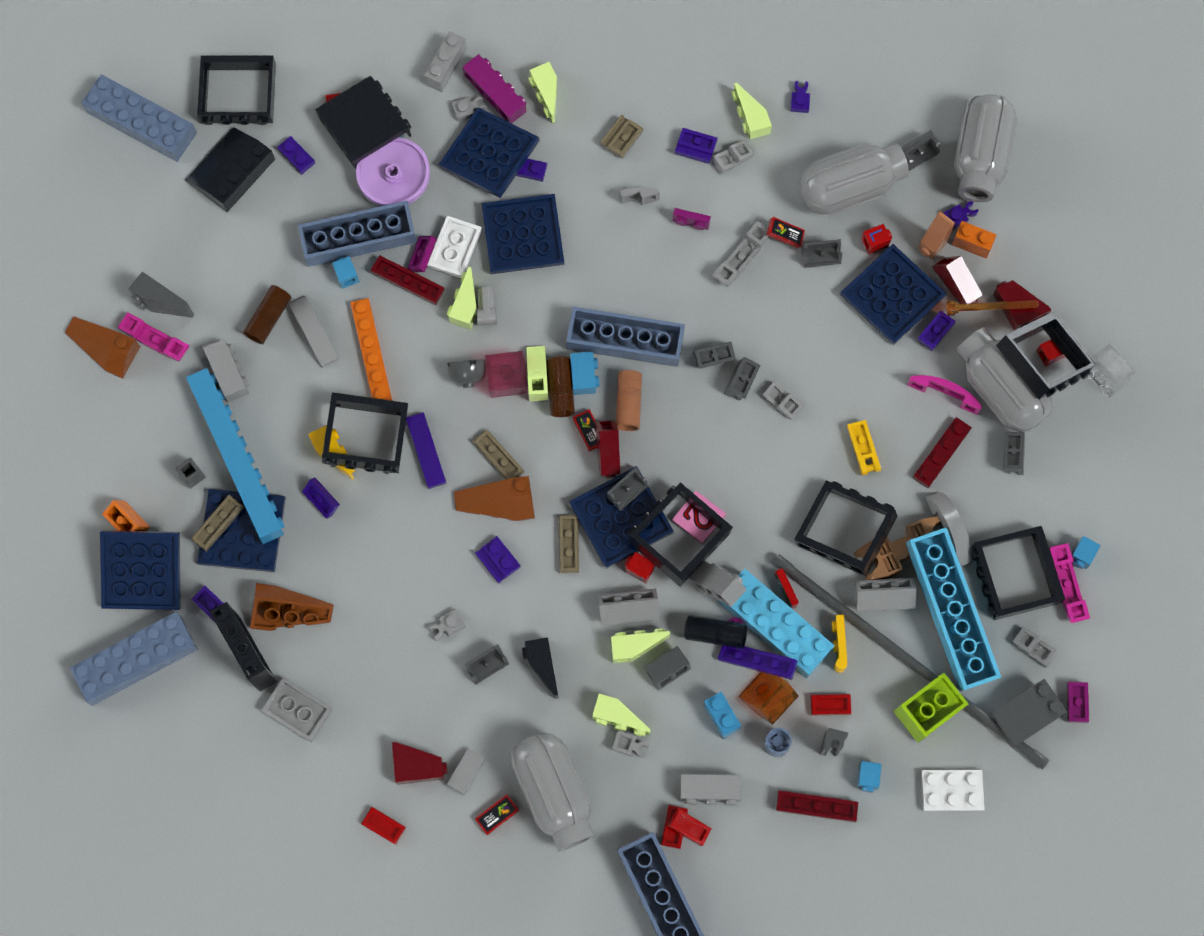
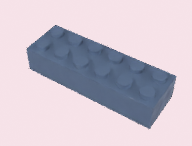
M102 74L81 102L86 113L178 162L197 134L194 125L189 121Z
M408 201L298 225L304 257L308 267L333 262L340 257L350 256L351 258L417 243Z
M573 307L566 345L568 350L593 352L594 354L678 367L685 324Z
M176 611L70 667V670L85 701L93 706L197 651L198 648L182 616Z
M654 832L618 849L617 853L657 936H704Z

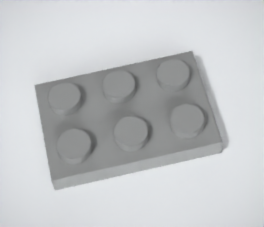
M283 677L261 711L312 743L333 708Z

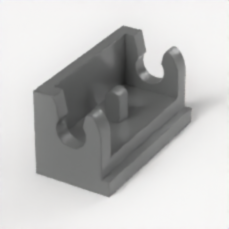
M931 130L901 147L907 159L909 171L940 153L938 147L941 145Z
M841 239L803 243L802 256L804 268L841 264Z
M731 341L694 350L693 352L697 362L696 366L699 369L736 360Z
M743 357L738 362L724 395H734L737 397L736 400L745 399L761 365Z
M1005 432L1003 470H1006L1007 474L1014 471L1018 475H1024L1025 432Z
M635 467L607 492V498L621 512L649 486L647 479L643 478Z
M498 644L464 664L476 685L509 665L506 656H504Z
M676 646L645 666V669L656 688L660 690L689 671L691 667L685 655Z
M828 728L824 736L820 755L826 756L827 752L832 748L836 749L834 756H837L844 746L848 732Z

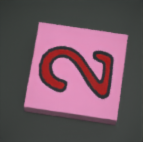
M697 491L694 492L697 497L722 518L726 516L724 511ZM688 502L683 505L672 519L673 523L701 544L706 541L716 528L713 523Z

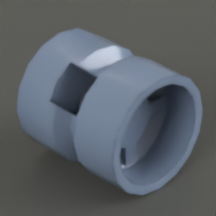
M783 728L770 730L764 741V748L770 756L781 757L788 752L792 743L789 732Z

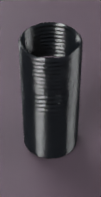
M689 615L685 623L684 638L685 640L743 649L747 638V625Z

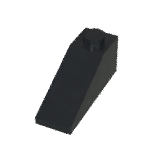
M548 637L525 641V647L522 648L523 658L528 659L529 665L555 699L559 698Z

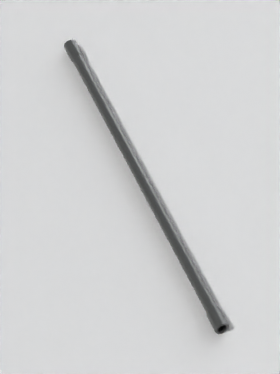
M779 554L773 561L776 567L782 568L786 574H789L838 613L844 615L847 620L927 681L932 682L938 677L795 568L783 556ZM963 696L969 703L964 709L1010 743L995 719ZM1024 741L1015 746L1016 749L1042 770L1050 761Z

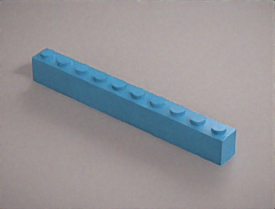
M206 368L187 376L186 379L262 544L283 536L282 528L285 527L281 517L276 518L274 514L277 511L273 500L268 501L267 495H270L266 485H261L259 481L262 479L258 468L254 469L252 463L255 461L251 453H246L244 447H247L244 437H239L237 431L240 429L236 420L231 421L229 417L233 414L229 405L224 406L222 400L225 397L221 388L217 390L215 386L218 382L214 373L210 374Z

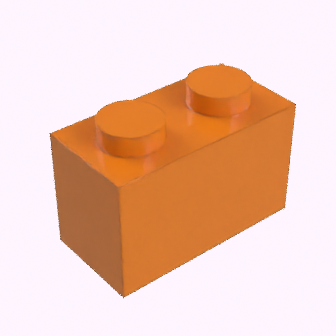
M961 221L952 245L987 259L997 234Z
M113 500L102 513L117 531H147L150 528L126 501Z

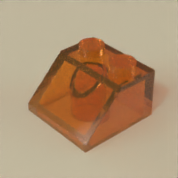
M760 672L739 695V698L761 718L773 725L799 695L781 677Z

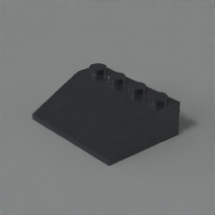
M233 127L186 178V182L224 211L228 212L274 162L275 157L272 150L259 140Z

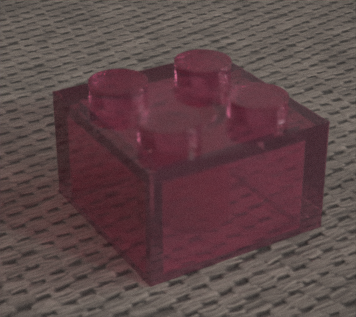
M523 351L485 355L491 398L528 394Z

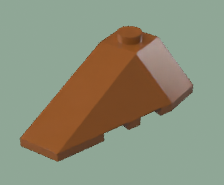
M73 317L65 331L106 372L121 379L124 378L140 348V345L134 338L77 317Z
M529 476L510 478L454 492L456 511L476 515L482 514L494 518H505L511 521L535 519Z
M256 583L250 628L272 631L276 630L277 627L287 626V628H294V625L306 624L308 626L330 623L334 604L278 586Z

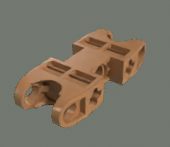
M939 516L921 519L907 525L904 529L906 537L894 542H890L887 536L874 561L876 568L865 579L881 580L900 574L903 570L901 562L910 559L905 542L931 533L933 527L941 523ZM873 540L854 552L856 559L864 558Z

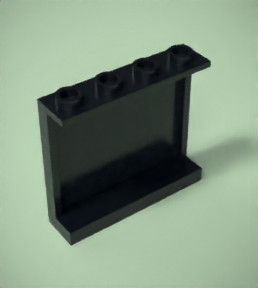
M371 75L315 109L319 120L355 170L357 163L406 133L409 137L412 136L410 132L411 125L406 118L403 120L399 108L391 104L392 99L389 94L383 93L382 85L378 80L374 81Z

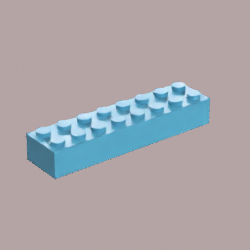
M947 528L905 542L959 691L1001 678Z

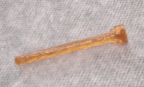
M954 300L946 301L947 316H955L960 311L1037 308L1039 306V302L1036 300L959 304Z

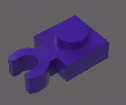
M795 81V92H792L791 112L809 113L810 93H806L808 81H805L803 88L798 86V81Z
M970 201L964 208L959 204L943 214L955 222L953 229L960 226L961 221L968 222V217L976 216L978 209L970 211L969 207L973 206V202Z

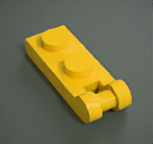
M866 420L847 424L861 475H868V472L881 471ZM871 459L872 464L866 465L865 460Z
M836 615L834 621H831L832 633H835L836 640H833V645H835L833 652H837L834 670L842 673L848 664L844 615Z

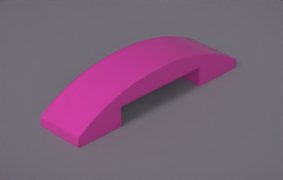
M127 312L117 327L152 350L179 362L190 347L175 337L172 338L146 324L142 319Z
M916 375L911 376L907 386L924 393L928 386L961 400L960 408L975 415H978L982 407L977 399L967 390L943 378Z
M1069 544L1050 547V553L1066 599L1062 604L1070 623L1090 619L1085 600L1082 599L1072 565L1074 561Z

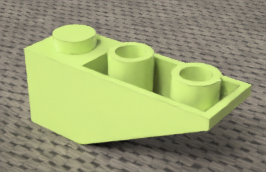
M547 62L529 70L530 77L528 81L532 88L535 87L537 91L535 94L538 102H542L544 105L543 111L546 118L550 117L552 123H554L557 76L550 62Z
M734 83V90L731 91L733 101H737L738 116L743 118L744 123H742L744 133H748L749 139L771 134L772 125L767 110L738 83Z
M468 267L467 272H463L461 276V287L455 291V301L453 305L449 306L447 316L450 323L471 330L477 316V305L472 269Z
M545 346L526 347L530 402L547 401L549 397Z
M655 629L652 633H646V631L641 630L635 631L631 635H626L625 632L615 633V636H611L613 663L636 660L670 638V631Z
M602 694L598 695L592 719L596 720V724L602 726L611 724L615 726V729L626 732V729L634 731L633 734L645 737V734L650 735L651 730L619 699Z

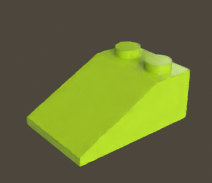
M942 673L893 712L917 743H919L969 703L946 674Z

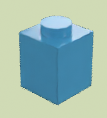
M350 256L340 257L332 263L342 289L359 283Z
M1083 536L1072 553L1074 561L1072 564L1080 569H1087L1101 545Z
M861 761L859 764L857 787L862 788L863 792L869 793L877 790L880 785L882 764Z

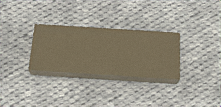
M485 430L473 440V444L505 479L517 478L524 473L522 467L488 430Z
M228 495L192 536L191 540L207 552L244 509V506Z
M576 515L559 516L560 573H579L578 517Z

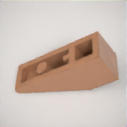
M941 211L933 220L918 247L923 256L929 257L932 260L947 244L955 224Z

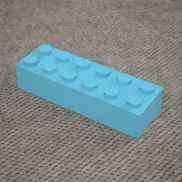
M744 568L738 576L743 580L742 584L747 590L732 607L719 600L718 602L735 617L740 618L753 633L780 656L796 659L798 661L796 670L807 679L835 645Z

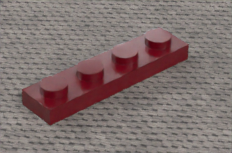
M381 255L378 256L370 270L372 274L434 305H437L445 291L443 286Z
M956 417L914 474L913 479L929 489L972 427Z
M779 790L776 811L856 823L859 802Z

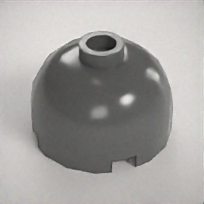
M485 359L447 363L450 378L456 384H463V388L474 387V383L480 382L486 373Z

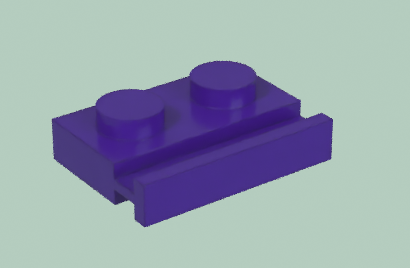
M682 128L675 154L710 164L718 138Z
M498 536L475 552V555L498 584L521 567Z

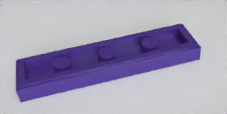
M424 412L407 417V424L428 489L447 484Z
M722 646L718 656V660L721 662L789 680L793 679L798 663L796 659L745 646L743 649Z

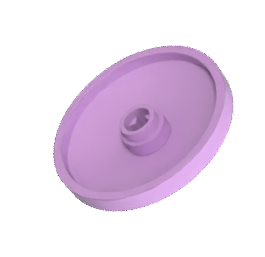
M398 137L357 163L356 178L364 196L374 204L385 206L408 201L409 205L425 192L430 180V165L426 154L417 144L408 139Z

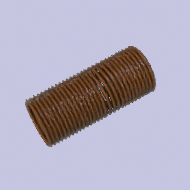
M271 285L244 329V335L256 343L264 344L290 302L291 295L284 289Z
M565 356L549 358L546 363L551 415L560 418L571 416L575 413L570 358Z

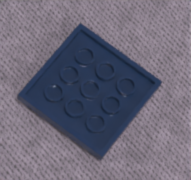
M478 107L440 161L439 167L501 198L540 139L538 136Z
M555 194L481 203L491 274L565 265Z
M892 244L840 292V295L891 344L895 345L941 302L947 293L899 248Z
M635 467L569 501L606 569L628 558L629 555L639 552L627 542L630 535L628 532L634 525L638 526L642 522V517L648 511L651 513L655 509L654 505L657 502L649 486L621 512L607 498V492ZM662 511L639 536L649 545H652L673 534L674 530Z
M209 489L204 523L228 495L242 504L244 509L207 552L201 547L199 548L197 564L275 572L280 537L262 544L239 492ZM267 495L268 501L273 500L277 511L274 512L276 518L281 517L283 521L286 497Z
M100 531L101 609H181L180 532Z

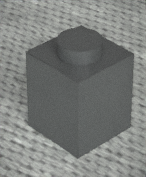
M191 457L175 468L190 489L206 478Z

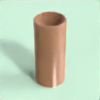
M623 370L618 373L616 426L621 431H636L640 429L642 374L638 371Z

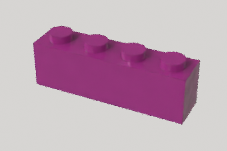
M478 54L462 67L463 75L506 121L513 123L527 112L525 99L515 93L513 86L503 80L501 73L491 67L492 65L487 58L483 59Z

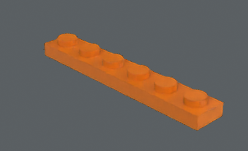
M366 298L350 302L372 398L393 401L370 300Z

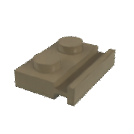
M621 114L600 144L615 155L623 158L642 134L643 128L630 119H626Z

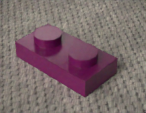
M678 208L674 209L673 222L680 226H693L698 230H709L711 216Z
M433 236L418 237L407 269L413 272H425L436 238Z
M1067 682V719L1070 723L1089 722L1088 682Z

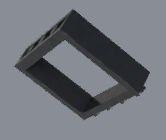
M201 56L197 116L200 123L205 125H212L213 123H221L223 125H230L231 123L242 125L258 123L266 125L273 123L276 77L274 56ZM209 70H269L267 112H207Z
M1054 312L1006 334L996 345L1038 400L1045 396L1047 398L1051 397L1057 390L1059 392L1063 391L1069 384L1072 386L1081 378L1083 380L1091 375L1089 371L1096 365ZM1041 331H1045L1077 370L1050 385L1017 345V343Z
M332 392L322 463L331 465V467H336L337 465L345 466V468L351 470L361 468L367 472H375L376 470L383 471V473L388 475L389 473L399 474L408 403ZM336 407L401 416L395 460L329 452Z
M826 480L794 540L796 545L804 550L863 576H867L898 516L892 505L888 503L883 505L871 496H862L855 489L850 488L848 490L836 481L829 482ZM830 492L885 515L862 561L806 537Z
M680 482L676 487L673 485L667 491V496L664 500L660 498L654 505L655 509L651 513L648 511L642 517V522L638 526L634 525L630 529L627 541L679 587L718 548L733 529V526ZM678 495L720 529L682 571H679L639 536Z
M1042 526L974 542L970 550L972 559L976 560L977 563L976 573L978 578L982 579V593L988 599L989 604L987 608L991 616L993 615L994 621L1061 604L1066 600ZM1032 536L1051 597L1001 609L983 548Z
M228 602L211 610L212 618L248 681L260 692L277 682L240 615Z

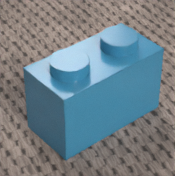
M593 352L570 353L573 394H596V387H600L599 376H595L594 370L598 369L597 358H593Z
M722 692L704 701L703 705L723 739L741 729V724Z

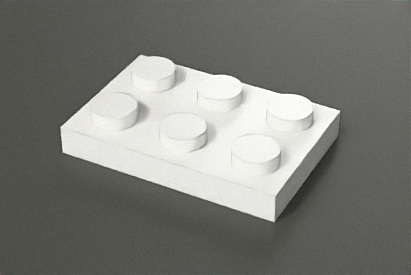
M447 216L427 264L428 268L461 278L463 272H466L482 227Z
M982 770L921 771L923 811L985 810Z

